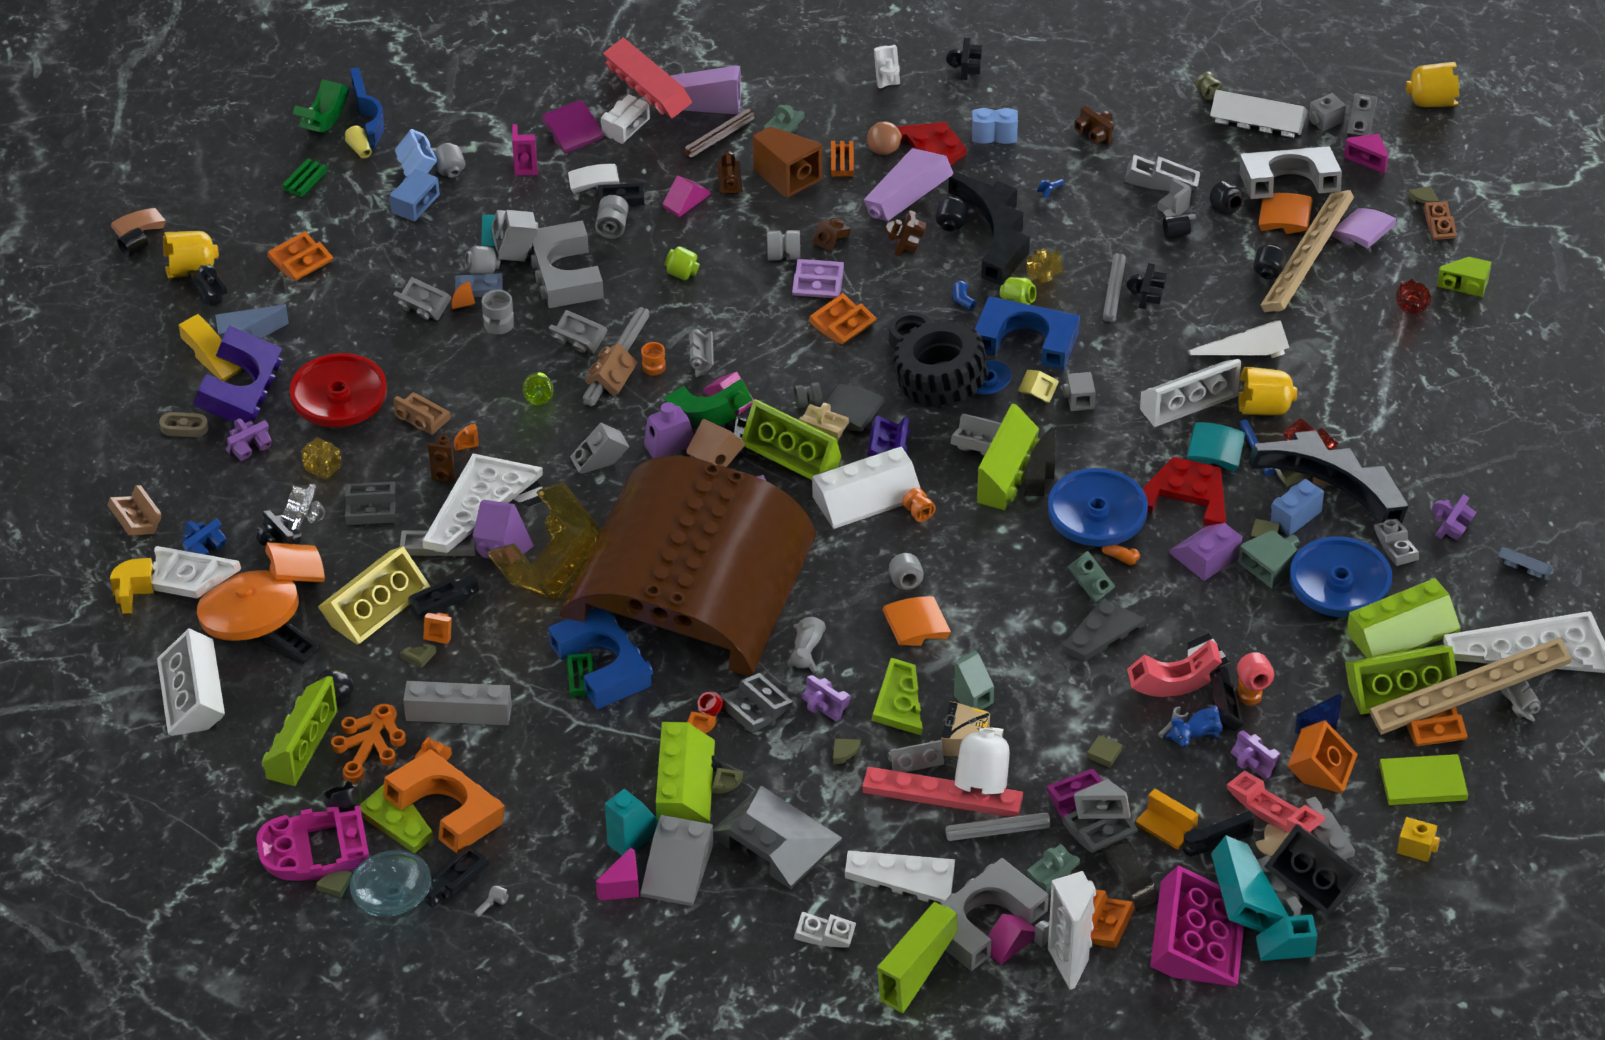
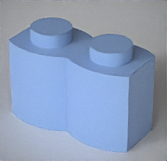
M980 108L972 110V142L983 144L994 141L1003 144L1017 142V110L1010 108L998 110Z
M413 129L409 130L395 148L397 160L402 164L406 177L415 169L428 174L437 162L436 155L430 148L427 137Z

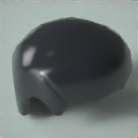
M328 669L320 673L315 682L327 676L333 677L337 707L347 704L354 690L353 680L349 673L340 669Z
M348 780L344 787L328 788L323 793L324 805L327 808L338 807L339 812L354 810L355 806L360 805L363 798L360 780L356 781V785Z

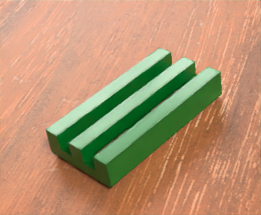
M308 158L282 184L283 191L302 198L327 172V165L322 164L320 166L319 162L315 161L312 163V160Z
M592 653L567 655L570 698H575L577 695L586 697L587 695L584 687L582 660L588 661L589 673L594 672ZM576 660L580 688H575L572 661Z

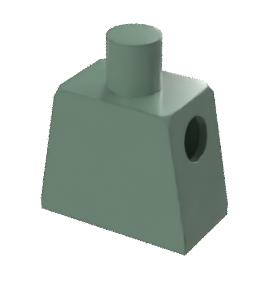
M1269 531L1240 545L1238 563L1273 589L1290 572L1292 560L1298 552L1297 548L1300 547V541L1294 534L1284 539L1275 531Z

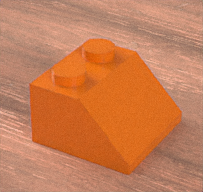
M1324 720L1301 729L1287 767L1304 784L1342 793L1345 790L1358 754Z

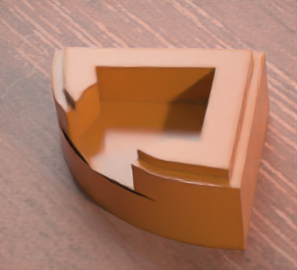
M470 281L460 285L454 292L451 299V310L475 304Z
M476 423L466 426L458 432L454 439L455 451L479 446Z
M691 711L687 722L706 734L715 726L716 716Z

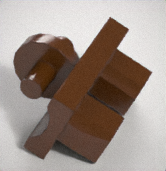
M1086 105L1082 107L1080 117L1074 120V129L1080 134L1086 130L1089 131V138L1095 144L1103 141L1109 145L1113 142L1112 131L1114 123L1112 122V114L1108 111L1101 114L1096 113Z
M909 210L903 225L901 220L888 222L885 227L888 238L890 240L896 239L895 255L901 256L903 250L915 253L919 244V238L910 236V234L922 237L925 232L926 223L915 219L916 212Z

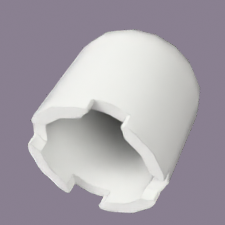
M980 728L979 732H973L965 736L960 745L955 785L969 792L971 787L981 788L982 794L1003 793L1004 788L1007 786L1010 755L1007 741L1000 735L995 734V730L989 728Z

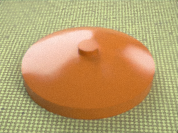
M267 570L242 572L232 575L205 593L197 605V616L202 629L215 638L230 641L248 640L266 635L284 625L296 612L299 597L292 580H276L272 573Z

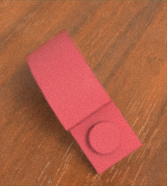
M1209 640L1192 655L1177 662H1160L1144 654L1127 668L1131 688L1140 693L1154 697L1179 696L1196 691L1211 682L1209 673L1219 666L1222 661L1217 643Z

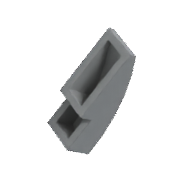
M1133 155L1127 166L1124 182L1149 189L1170 191V181L1176 178L1190 186L1192 191L1198 188L1200 172L1159 156L1153 162Z

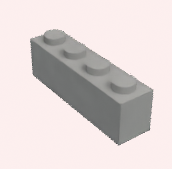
M407 681L403 699L406 721L509 725L512 708L510 685Z

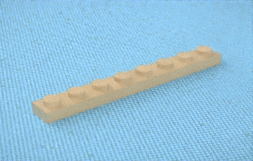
M1351 190L1334 192L1329 195L1263 300L1261 307L1264 312H1280L1287 307L1290 299L1295 294L1300 283L1305 278V275L1353 200L1354 196Z
M1557 638L1370 709V715L1382 735L1406 726L1411 721L1427 718L1571 663L1572 657L1562 639Z

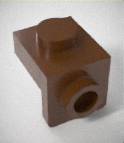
M838 218L819 221L812 242L828 251H833L836 240L849 237L851 228L844 225V221Z

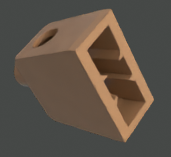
M703 418L687 449V454L693 458L727 467L746 443L731 431Z

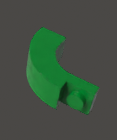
M322 79L317 97L310 108L295 105L293 114L300 117L299 127L318 132H326L332 128L342 113L350 88L340 83Z
M741 379L719 393L708 397L694 396L684 385L664 397L666 403L670 402L675 406L681 407L693 429H698L703 418L718 426L724 425L736 419L735 411L753 401L745 383Z

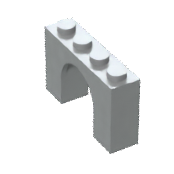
M1330 146L1240 154L1239 174L1250 199L1273 197L1274 177L1286 174L1301 175L1309 178L1314 183L1318 193L1341 192L1342 171Z
M583 220L538 228V234L532 240V250L528 254L532 253L530 255L532 269H537L535 270L536 282L542 285L540 286L542 300L546 299L548 307L553 308L603 299V280L598 266L577 270H561L551 265L554 261L563 257L589 253L588 235Z
M1003 858L994 864L988 865L983 873L975 879H970L961 890L949 895L946 901L941 904L956 912L958 921V932L946 948V951L970 971H973L991 956V939L969 922L966 918L968 912L980 905L995 904L1008 909L1016 916L1023 917L1032 924L1048 911L1049 894Z

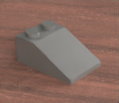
M664 815L660 816L652 841L641 889V897L688 906L694 905L714 845L713 824Z

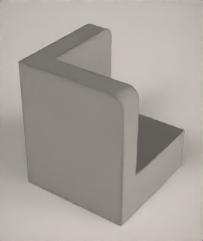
M1173 178L1170 181L1169 194L1158 202L1157 209L1162 212L1171 209L1176 215H1181L1190 208L1191 187Z

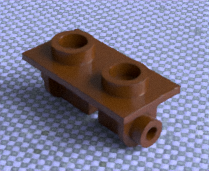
M726 151L722 155V162H717L720 194L741 193L743 190L740 161H735V155L730 151Z
M440 435L435 444L428 443L431 479L455 483L453 448L450 446V438L446 435Z

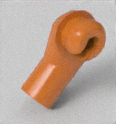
M1118 545L1102 547L1104 554L1114 557L1126 565H1134L1140 559L1139 551L1133 548L1128 550Z

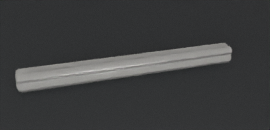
M639 307L617 341L627 352L649 318V310L647 308ZM597 380L590 384L583 396V403L590 407L596 404L605 389Z

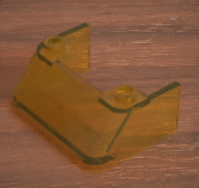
M564 482L539 489L536 492L551 511L545 519V528L552 537V540L533 564L528 561L515 543L489 550L487 553L511 584L547 599L559 598L567 591L578 577L601 532L600 527Z

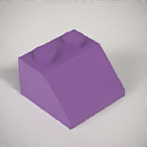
M482 500L480 502L473 539L477 545L476 549L482 557L513 563L534 546L515 504L491 500Z
M1226 523L1206 526L1170 549L1169 553L1205 581L1239 559L1242 536Z

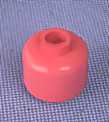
M1252 652L1246 654L1237 665L1238 676L1243 685L1249 690H1263L1274 679L1273 667L1266 656L1261 653Z

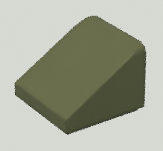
M1274 469L1286 486L1311 477L1310 475L1290 470Z

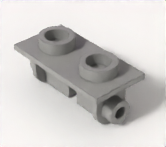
M694 329L689 334L690 346H692L690 348L689 362L695 369V377H699L704 372L709 371L714 365L713 332L710 331L704 335L700 330Z
M1527 680L1500 690L1507 699L1511 700L1513 704L1511 708L1518 717H1525L1532 722L1535 721L1532 713L1535 714L1540 711L1541 702L1532 689L1526 690L1530 686Z
M930 741L898 749L893 748L888 752L889 762H892V770L909 772L944 765L942 741Z

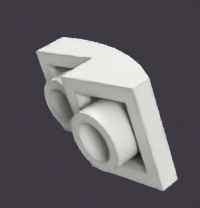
M615 164L592 165L568 172L570 187L574 194L596 187L598 190V185L620 184Z
M802 912L793 939L821 946L849 947L856 923L831 914L829 919L826 920Z

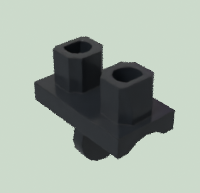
M964 38L962 51L954 49L946 55V62L953 68L962 66L961 80H967L968 74H980L982 45H971V38Z
M1148 263L1144 278L1140 274L1133 275L1128 278L1126 283L1128 290L1132 294L1140 293L1142 296L1139 304L1141 309H1146L1148 302L1160 304L1162 290L1166 285L1167 273L1155 271V264Z
M201 265L199 270L188 271L190 279L209 306L222 302V295L227 294V288L212 265Z
M270 510L263 511L264 522L257 528L258 533L256 536L259 544L266 546L267 542L300 544L301 533L297 529L288 530V519L284 515L275 516Z

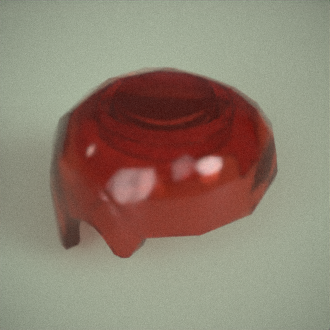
M1413 279L1405 283L1401 281L1395 298L1397 305L1404 312L1417 314L1425 311L1430 306L1431 294L1424 284Z

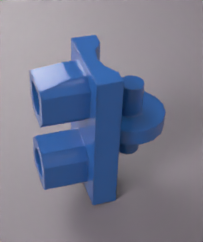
M217 518L206 526L202 521L198 524H195L193 521L185 523L184 528L186 532L182 534V538L185 540L182 544L183 551L208 555L209 551L204 547L207 543L215 550H219L225 545L227 539L220 530L222 523Z

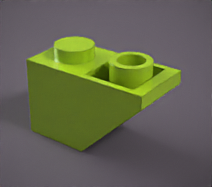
M1466 257L1440 266L1437 287L1483 297L1489 281L1492 262Z

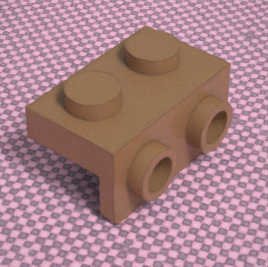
M619 343L610 348L606 346L599 352V359L589 368L588 372L590 374L585 380L588 384L597 380L612 396L620 392L638 363Z
M414 392L406 399H402L399 396L393 399L395 415L399 419L405 420L416 426L419 430H423L431 435L451 419L448 410Z
M141 485L135 486L132 496L110 497L107 506L128 535L155 534L161 521V512Z

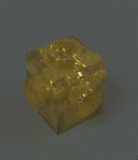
M1047 248L1033 251V256L1027 257L1026 271L1029 276L1031 275L1032 280L1039 279L1040 283L1053 281L1054 275L1064 273L1060 250L1048 252Z
M318 437L310 444H307L301 451L303 468L309 473H313L325 480L342 466L340 449Z

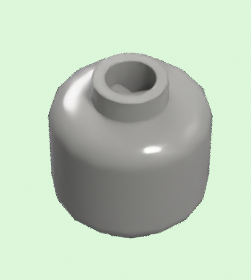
M444 143L437 147L434 153L437 158L435 165L438 173L450 178L458 176L466 165L460 147L451 143Z
M473 246L465 254V269H468L471 275L494 274L495 269L500 267V259L497 258L495 249L492 247Z
M910 553L898 554L889 563L888 570L893 584L897 588L911 590L922 582L923 569L915 555Z

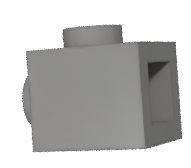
M1333 93L1311 102L1309 120L1323 132L1344 122L1346 105Z
M1091 372L1067 374V384H1063V397L1068 398L1070 411L1092 410L1095 408V387Z

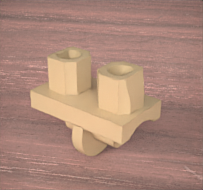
M823 403L821 407L810 404L805 414L799 418V421L836 438L838 442L849 423V418L831 412V406L828 403Z

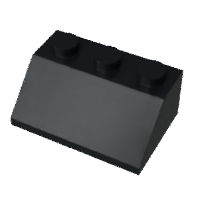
M1300 824L1294 826L1264 866L1328 917L1340 906L1364 876L1362 871Z

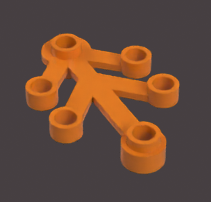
M380 704L372 709L370 715L359 719L346 717L342 720V731L348 735L354 734L357 729L372 725L370 730L348 738L335 736L331 740L332 750L335 753H343L348 748L361 744L353 761L346 763L343 768L345 782L350 780L356 785L357 780H360V782L364 780L363 764L373 746H375L379 753L382 765L390 766L395 763V751L387 747L380 734L382 729L385 728L389 733L391 745L395 747L403 746L406 742L405 732L398 729L395 724L397 711L392 705Z

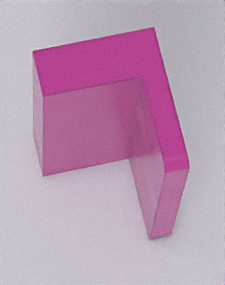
M513 124L512 146L515 176L538 175L535 134L518 135L517 124Z

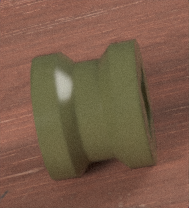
M1212 72L1201 74L1195 82L1197 90L1202 92L1203 97L1207 100L1214 99L1216 90L1223 91L1222 83L1217 80Z

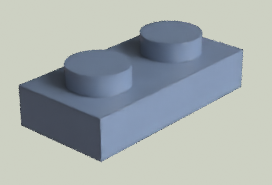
M502 273L455 276V291L460 285L470 281L474 297H483L485 293L491 290H503Z
M1502 547L1499 553V557L1505 559L1504 564L1517 569L1519 565L1527 567V573L1539 578L1542 577V574L1550 575L1553 566L1509 548Z

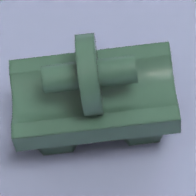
M779 105L775 109V116L764 126V129L771 126L789 133L795 132L798 129V124L805 117V112L795 111L790 105Z
M1089 551L1083 553L1077 560L1067 566L1078 580L1079 585L1084 588L1094 603L1115 588V585Z
M1060 844L1055 849H1047L1043 854L1044 857L1027 870V876L1041 889L1048 892L1051 890L1052 880L1070 875L1071 870L1080 864V858L1070 854Z

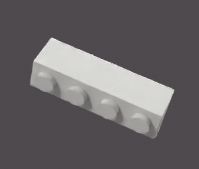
M1216 90L1210 116L1218 124L1228 125L1229 122L1237 123L1239 128L1250 129L1251 126L1259 127L1260 132L1272 134V131L1276 130L1281 131V136L1294 138L1295 134L1301 135L1308 110L1304 106Z
M1239 359L1224 361L1142 391L1140 410L1151 424L1157 427L1238 396L1241 361Z
M902 446L812 476L813 498L833 529L903 506L902 499L904 495L913 488H920L913 463Z
M188 628L157 658L167 731L171 736L209 730L225 715L213 639Z
M1083 871L1052 880L1048 950L1069 990L1076 987L1089 961V951L1092 947L1091 931L1094 929L1092 914L1095 913L1093 897L1096 896V890L1093 882L1087 880Z

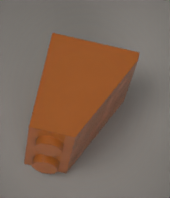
M770 126L753 135V170L784 197L788 198L823 180L822 144Z

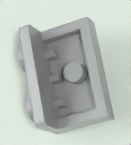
M413 277L410 278L402 293L395 291L393 294L398 301L397 305L406 311L412 309L425 320L431 318L436 321L439 320L452 299L448 293Z
M568 310L564 312L557 326L551 324L549 330L554 335L553 339L563 345L567 342L572 344V347L581 353L588 351L592 354H595L608 331L605 326Z
M962 414L959 428L952 434L950 444L956 445L959 449L965 451H980L985 456L1001 423Z

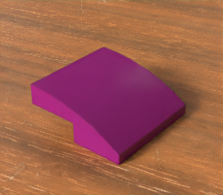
M582 100L542 115V122L553 133L554 142L564 154L604 138V134L597 121Z
M1090 769L1046 786V789L1063 820V816L1077 811L1074 799L1075 793L1103 780L1094 769Z

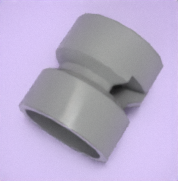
M608 195L600 200L595 229L602 237L615 239L624 233L629 210L625 199L616 195Z
M780 230L767 231L768 261L781 260L782 257H786L787 260L800 259V230H787L785 234H782Z
M491 290L485 293L482 297L485 330L492 334L509 332L514 327L511 295L504 290Z

